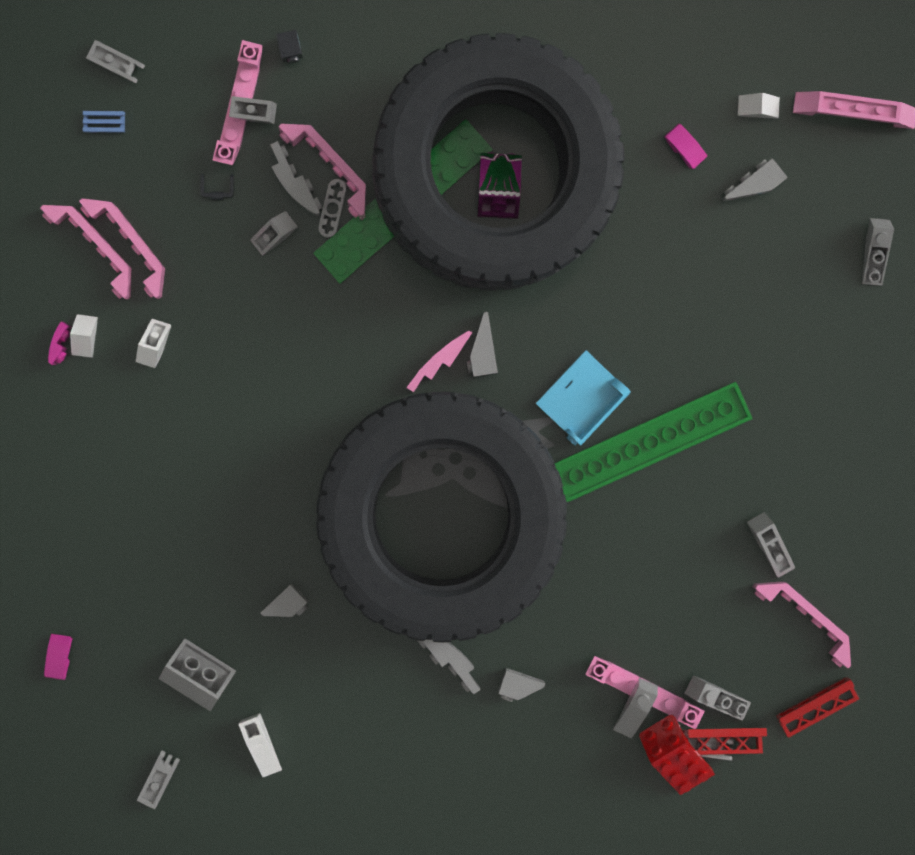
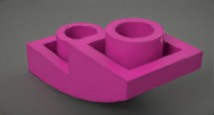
M677 124L664 136L673 151L680 154L689 169H694L707 157L699 143L681 124Z
M60 322L50 344L48 363L51 365L61 364L67 355L65 353L67 348L61 345L62 341L66 342L69 338L71 326L65 322Z
M51 634L46 655L44 677L65 680L70 662L68 659L72 643L70 636Z

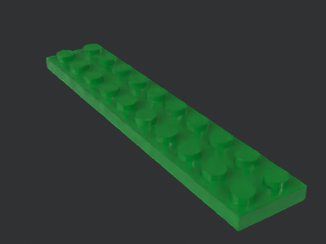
M467 119L431 149V170L441 195L480 162L481 153L493 151ZM376 198L366 206L365 218L363 220L358 216L352 218L313 253L340 284L395 237L383 220V214L378 207Z
M733 382L554 463L562 480L566 502H570L753 419L737 382Z

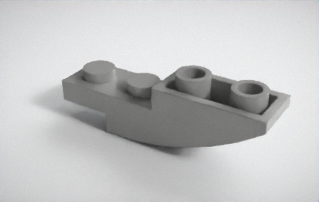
M278 141L270 144L279 162L272 166V169L285 190L307 211L316 216L321 215L319 209L322 206L318 198H313L310 192L314 189L309 178L305 180L303 175L295 178L294 176L298 174L293 163L289 165L286 157L289 154L285 146H280Z
M417 640L423 648L427 647L430 650L431 654L429 656L436 665L439 663L443 667L448 662L450 663L448 668L454 676H460L463 680L460 683L467 692L471 691L474 695L480 690L479 685L469 673L474 669V665L459 649L449 642L438 643L433 642V640Z

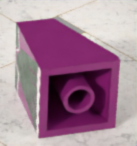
M493 152L481 153L478 217L518 219L522 155L513 153L496 154Z

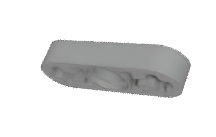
M334 179L328 185L319 223V232L325 238H331L338 230L347 192L346 184L340 179ZM337 183L343 188V191H339L337 198H341L340 202L336 199H329V196L334 197L335 191L332 189V186H336ZM330 203L338 205L339 210L336 214H329L327 212V206ZM325 215L329 218H337L336 222L331 221V227L334 230L329 231V234H326L325 230L322 229L323 226L328 224V219H324Z

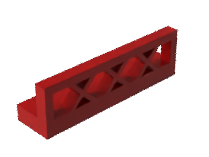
M845 677L776 715L786 736L789 738L859 700L852 680ZM848 690L853 696L847 700L838 699L839 695ZM834 700L831 709H821V705ZM813 709L816 710L815 716L811 720L803 718L804 714ZM798 719L797 727L789 731L786 724Z
M767 728L682 730L687 740L688 738H695L701 744L696 749L699 755L763 753L762 737L767 736ZM750 737H756L757 749H750L745 742ZM711 738H715L720 743L715 750H711L706 745ZM730 738H734L739 743L734 750H731L725 744Z

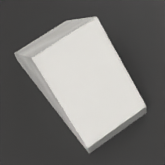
M765 93L739 95L737 116L779 118L780 97Z
M76 316L70 333L72 355L93 358L98 317Z

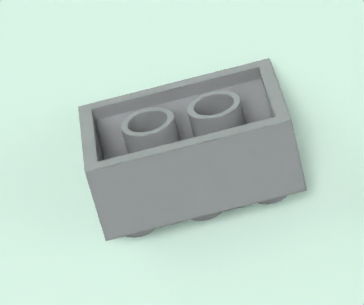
M184 639L166 664L159 679L211 711L236 670L187 639Z

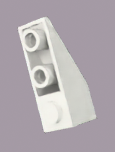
M258 713L239 722L240 730L262 777L281 771L282 768L261 714Z

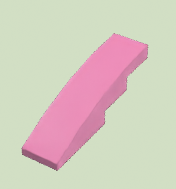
M467 331L437 352L419 370L407 388L414 392L424 376L432 380L442 364L450 368L472 332Z

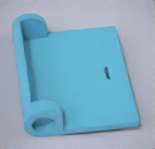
M585 350L536 404L568 434L566 438L574 446L577 443L581 446L631 391Z

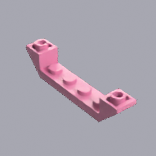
M242 40L237 59L239 66L231 97L253 99L260 71L262 45ZM230 98L220 141L217 140L212 160L233 166L241 147L247 120L229 117Z
M822 91L795 93L793 113L813 116L815 113L893 123V127L914 129L915 108L902 102Z
M281 124L279 126V136L286 144L290 142L294 147L305 138L312 148L316 147L320 151L319 155L326 163L329 161L334 166L332 168L333 171L340 178L343 176L348 181L346 183L353 192L357 191L347 200L348 211L355 218L358 216L363 220L366 209V184L311 125Z
M81 199L79 201L82 204L80 209L87 217L91 216L97 219L108 211L106 215L113 224L115 222L118 223L121 227L119 229L121 235L126 240L129 238L133 242L131 247L138 256L141 254L146 259L144 264L151 272L155 270V273L143 281L146 285L144 290L151 298L154 296L160 299L163 291L165 267L124 215L112 202Z
M43 205L41 207L44 212L42 216L50 224L54 222L59 225L70 215L68 220L76 228L80 226L83 229L82 235L90 243L92 241L98 246L96 250L104 258L108 256L112 261L110 265L118 273L122 272L110 283L114 287L112 291L119 299L123 297L128 300L131 297L132 268L73 206Z
M785 582L756 583L752 586L756 590L754 594L762 601L767 599L771 602L782 591L780 595L788 602L793 600L797 604L795 608L803 615L808 613L813 618L811 620L812 623L820 629L823 626L828 630L827 636L835 642L839 640L829 652L833 656L831 660L840 668L842 666L846 668L851 666L849 636Z
M596 656L593 657L585 675L603 684L606 683L628 695H631L638 679L641 678ZM658 686V695L652 707L668 715L672 714L676 717L677 721L696 729L705 711Z

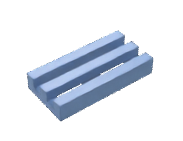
M83 111L84 133H125L124 111ZM88 116L120 117V119H88ZM88 124H120V128L88 127Z

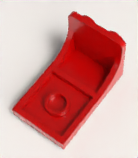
M668 715L640 733L639 737L651 765L680 795L715 775L709 764L689 743L674 715Z

